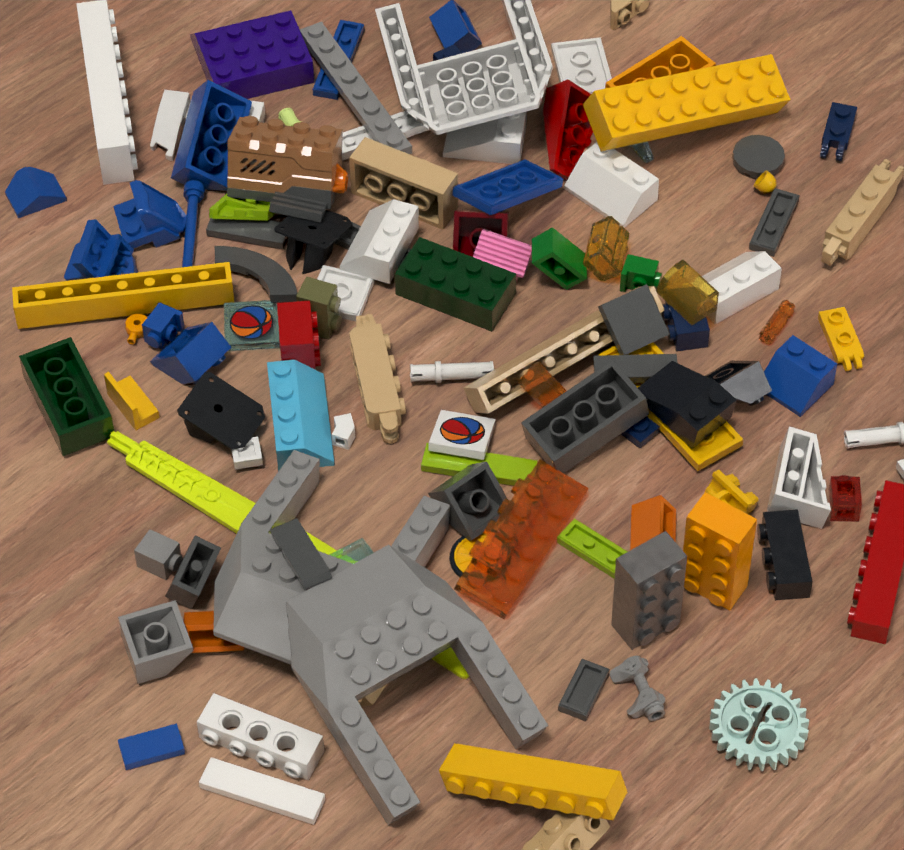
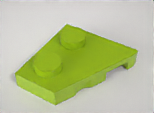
M227 194L209 208V218L268 221L276 213L269 211L270 202L233 198L227 196Z

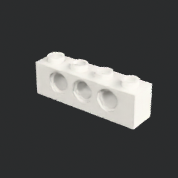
M213 693L197 720L199 738L205 743L227 748L237 756L245 755L255 759L262 766L278 768L293 778L300 777L309 780L324 753L322 735ZM229 727H237L234 730H227ZM259 737L265 738V739H263V740H261V741H255V740H254V739L259 738ZM285 748H291V749H292V750L287 751V752L281 751L282 749H285Z

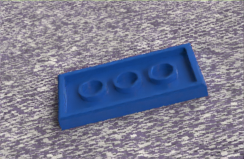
M524 159L453 187L452 196L489 215H493L561 188L563 178Z

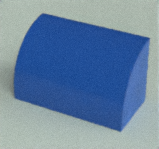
M454 0L447 2L429 17L444 49L455 44L462 53H466L482 44L466 10Z

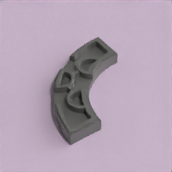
M215 246V263L230 262L231 271L247 276L251 274L258 278L260 284L266 289L270 302H296L297 289L290 274L280 264L255 251L238 247Z

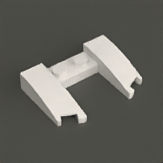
M164 89L150 148L154 151L157 144L168 150L165 154L166 159L173 161L183 133L191 100L188 92ZM252 101L249 116L256 117L261 123H264L265 120L264 102Z

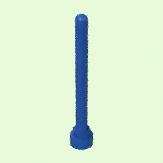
M191 180L184 184L183 196L188 202L182 267L193 266L198 203L204 198L205 193L204 184L196 180Z

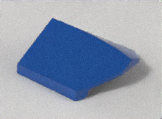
M23 167L18 170L5 190V195L18 218L67 201V197L54 174L34 167Z

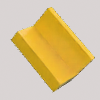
M109 372L104 374L107 395L135 430L160 418L157 408L131 376L116 382Z

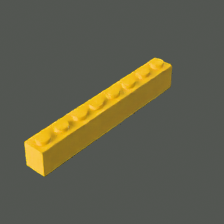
M230 262L12 287L13 309L18 329L131 316L133 314H148L154 310L159 302L176 310L235 303Z

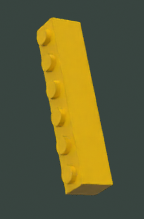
M456 743L453 744L439 769L446 790L454 794L472 795L482 799L489 798L505 801L510 804L517 803L533 806L538 809H551L566 814L573 813L589 816L594 819L614 820L627 794L621 771Z

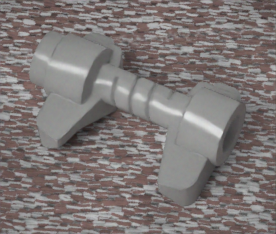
M640 656L629 657L610 671V677L615 684L634 680L639 695L634 704L627 710L628 715L632 718H638L645 714L650 721L658 720L665 714L663 705L665 697L655 689L650 688L644 676L649 670L647 659Z

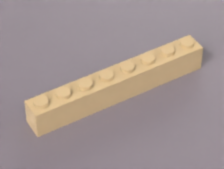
M648 286L659 312L662 313L665 309L655 287ZM597 310L465 386L463 389L475 413H490L612 342L613 339L600 311Z

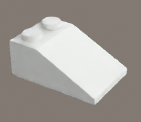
M527 111L447 132L443 157L514 164L521 161L527 127Z

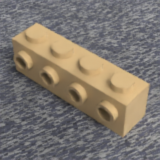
M558 811L551 819L544 823L543 827L531 840L524 844L521 850H590L607 832L610 825L606 819H594L589 816L573 813L566 814Z

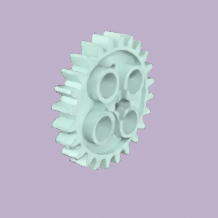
M757 678L754 679L753 686H749L745 680H742L740 689L736 685L731 684L730 693L723 690L721 692V700L715 699L714 709H711L709 730H712L711 739L712 741H718V751L727 749L725 759H730L733 756L737 757L736 766H739L743 761L747 762L748 770H751L754 764H758L759 769L764 771L765 764L768 763L773 770H776L777 761L786 766L788 765L789 756L796 759L798 750L804 749L805 740L808 737L809 719L805 718L807 709L800 708L801 699L791 700L792 690L782 693L781 683L775 688H771V682L768 679L764 686L759 684ZM747 705H754L757 708H750ZM767 705H771V707L769 708V710H767V712H766L765 721H764V722L762 721V722L760 723V720H761V718H762V716H763V712H764L766 706H767ZM774 718H782L784 721H778ZM758 726L752 743L747 744V742L749 741V739H751L753 735L754 727ZM733 728H741L744 731H736ZM761 741H769L772 744H764Z

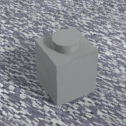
M150 529L134 550L137 567L164 580H167L172 572L178 570L183 559L179 542Z

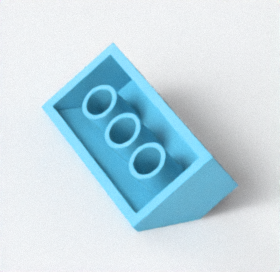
M297 360L267 362L278 471L293 450L319 458L320 467L334 466L324 374Z

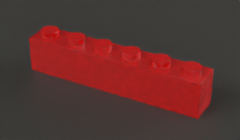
M885 480L883 491L877 490L874 507L879 508L878 514L872 513L868 530H872L874 533L873 537H866L863 553L869 555L867 560L861 559L858 576L863 577L862 584L856 583L852 599L858 601L857 607H850L847 624L852 625L851 637L886 644L904 562V484Z

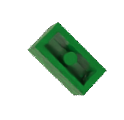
M553 227L532 238V264L565 290L587 279V254Z

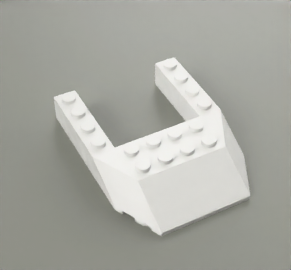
M501 0L514 40L420 65L416 64L400 4L397 3L375 9L402 109L434 134L439 135L539 108L553 66L531 0Z

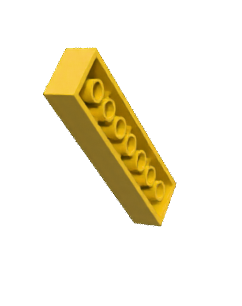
M770 54L596 90L584 102L583 107L600 151H606L776 114L791 99L773 55Z

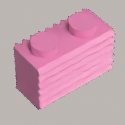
M483 229L473 257L516 273L517 281L518 277L523 278L525 276L532 255V245Z

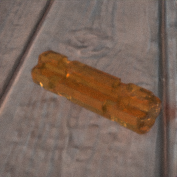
M788 300L780 303L779 309L775 310L767 321V326H764L759 333V340L761 342L771 344L774 341L775 335H778L787 323V318H790L794 313L795 305Z

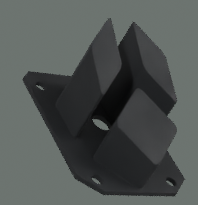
M326 210L320 223L288 216L274 228V231L288 237L286 259L290 270H292L301 257L303 243H306L302 274L320 270L332 254L334 242L351 228L353 223L346 216Z
M204 372L177 409L178 415L184 419L190 436L208 443H212L213 439H216L231 450L245 447L265 419L261 404L211 372Z

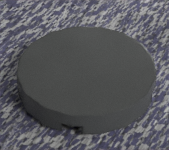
M750 135L736 143L732 159L733 165L738 172L743 175L745 172L751 178L757 179L766 170L773 176L776 175L780 168L783 167L785 154L783 147L773 138L764 135Z

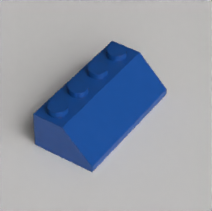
M207 80L193 91L171 179L183 185L188 181L196 180L204 184L205 190L227 191L228 138L239 117L249 116L252 101L210 80Z

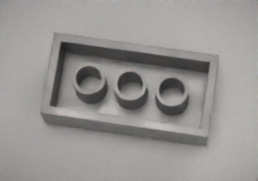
M666 531L616 558L611 625L631 650L640 645L649 644L655 636L664 631L669 632L680 623L687 555Z

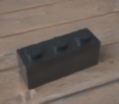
M798 509L763 512L762 524L757 525L758 540L764 542L765 548H762L763 565H768L769 572L766 573L768 589H773L775 601L810 598L813 581Z

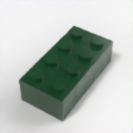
M419 237L395 273V294L492 332L516 295V273Z
M71 337L19 356L23 377L62 456L110 439V434L114 431L112 416Z

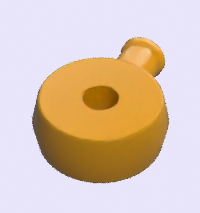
M133 314L126 319L125 330L129 335L127 339L129 344L133 345L136 343L137 338L144 337L142 324L147 319L145 315Z

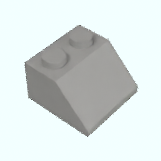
M176 600L118 617L121 637L138 684L167 676L193 652V646Z

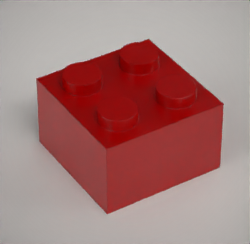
M310 300L277 303L281 361L297 360L316 370L315 367L321 366L320 350H316L320 349L318 329H312L318 328L317 311L311 312Z

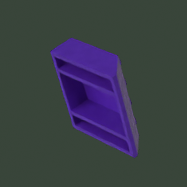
M291 10L190 34L206 79L246 99L314 83L313 60Z

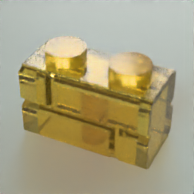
M612 216L592 224L583 265L589 271H594L593 274L600 281H606L621 274L624 257L628 251L627 243L630 233L623 226H619L620 223Z

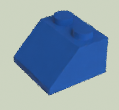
M208 322L185 328L150 362L154 367L181 384L192 382L196 384L204 372L211 366L215 367L225 360L226 356L224 354L232 347L214 323Z
M792 335L775 352L764 371L772 389L766 395L801 417L834 384L837 363Z

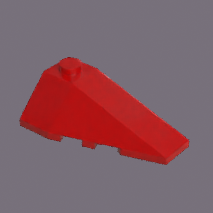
M568 79L546 88L543 106L550 171L565 180H568L585 148L591 144L592 140L590 138L593 134L583 107L584 102L591 94Z

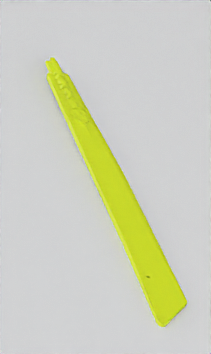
M113 431L110 434L107 444L126 455L125 461L128 466L236 534L242 522L256 504L146 441L137 443L119 431ZM306 532L318 551L353 564L356 563ZM451 647L431 658L462 679L469 678L467 671Z

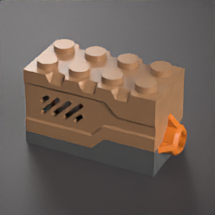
M254 116L239 117L228 138L227 196L271 202L275 192H281L327 202L326 209L331 210L337 194L345 193L348 187V173L342 168L343 129H336L330 125L321 126L319 129H311L309 124L305 122H297L293 126H286L279 119H271L268 123H261Z

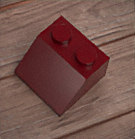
M456 209L454 211L453 250L473 257L483 229L508 237L509 212L501 211L489 215L481 210Z

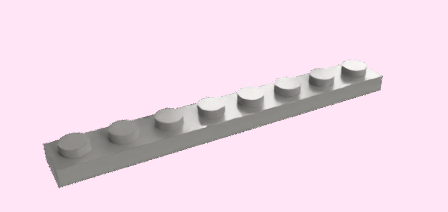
M319 22L300 29L307 48L372 139L407 154H412L410 142L325 25Z

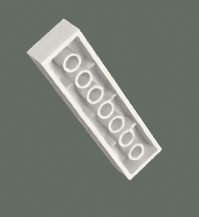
M107 0L76 3L103 185L134 181L133 170L138 169L136 154H130V152H135L133 135H127V133H132L130 117H125L126 114H129L127 98L122 99V96H127L124 80L119 81V78L124 77L122 62L116 63V60H121L119 44H113L118 42L116 26L111 27L112 24H115L113 9H108Z

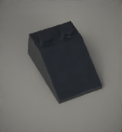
M671 361L638 387L647 399L648 409L692 449L732 417L737 399L718 382L674 361Z

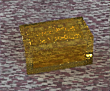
M684 260L672 266L663 276L657 287V293L691 325L717 310L719 292Z

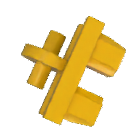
M720 470L713 472L712 481L706 488V493L747 514L753 511L758 503V497L753 492L744 493L739 489V479L735 475H725Z

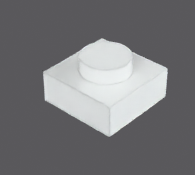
M258 436L251 437L245 447L231 450L235 470L263 465Z

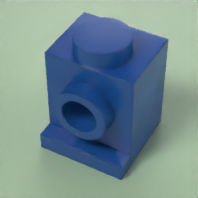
M159 302L142 324L144 342L153 348L163 350L169 341L175 339L178 332H182L185 329L183 312Z

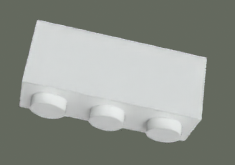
M597 142L582 153L564 185L566 191L622 229L658 200L659 179L615 149L600 151Z
M393 199L369 210L340 265V270L390 284L419 228L418 206Z
M765 251L745 252L683 286L682 290L698 288L705 315L714 324H717L778 290L782 268Z

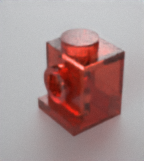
M847 475L831 476L828 489L831 508L830 521L859 522L862 507L860 477H850Z

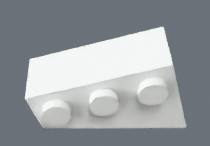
M789 426L780 445L767 512L798 509L801 523L822 529L831 508L830 503H827L825 493L826 481L823 480L821 472L822 460L817 434Z

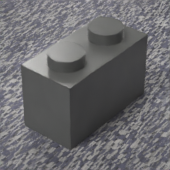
M195 535L165 597L173 601L176 600L177 603L192 609L221 547Z

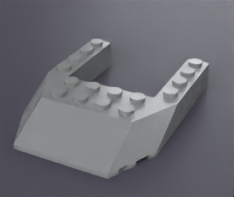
M293 450L242 522L218 573L214 587L213 635L291 664V645L288 633L289 622L286 602L310 588L304 590L272 538L270 529L295 519L319 484L320 467L319 458ZM423 496L391 547L425 567L449 529L450 505ZM318 551L330 569L332 576L353 565V563Z
M390 545L383 547L333 575L331 579L313 586L286 602L292 670L387 825L414 811L420 801L358 700L451 647L515 749L541 735L548 727L545 719L484 623L445 580Z

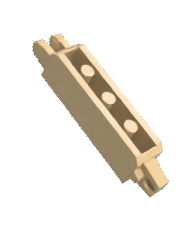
M884 159L880 166H874L826 230L822 245L824 250L821 262L831 266L838 256L846 260L850 259L894 199L897 185L904 176L903 166H899L895 172L889 171L891 161Z
M372 314L356 316V327L349 332L351 341L350 351L367 426L372 430H380L383 442L393 444L399 439L398 426H402L401 415L406 414L404 398H398L397 394L401 392L399 377H393L392 371H396L394 356L388 355L387 350H391L389 335L383 334L381 323L376 324Z

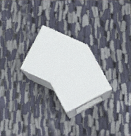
M351 413L334 417L335 429L332 433V445L349 450L355 439V426Z

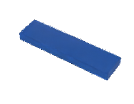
M340 20L333 38L352 63L364 33V24ZM321 68L313 87V96L338 100L339 91Z

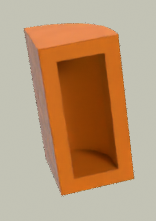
M662 495L632 505L630 550L664 531L676 542V509Z
M214 611L184 612L183 621L193 646L192 653L244 651L243 646L213 635Z

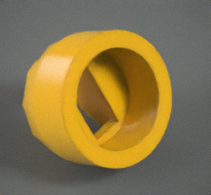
M766 170L757 178L753 186L764 194L770 193L776 188V178Z

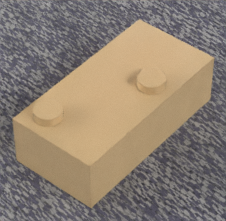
M364 137L349 157L352 194L380 205L393 199L416 205L419 208L420 221L443 230L453 217L454 211L458 209V198L452 196L453 187L458 185V173L366 137Z

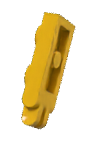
M840 307L819 311L818 320L837 364L842 363L845 371L852 370L851 361L855 369H861V359H864V352L846 308Z

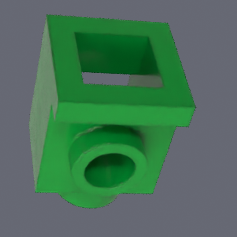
M628 254L621 272L620 291L625 292L626 288L633 290L646 284L659 289L662 280V273L658 272L659 261Z

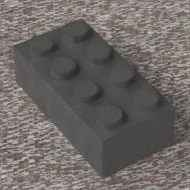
M611 360L525 419L521 424L527 441L556 476L559 477L649 415L646 397L615 361Z

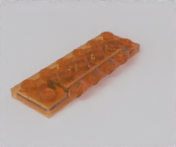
M540 459L525 480L521 478L517 480L511 490V493L514 494L511 501L506 498L504 499L497 511L501 516L497 522L491 519L483 532L486 536L484 541L480 542L477 540L469 552V555L473 558L454 589L502 619H505L589 488Z

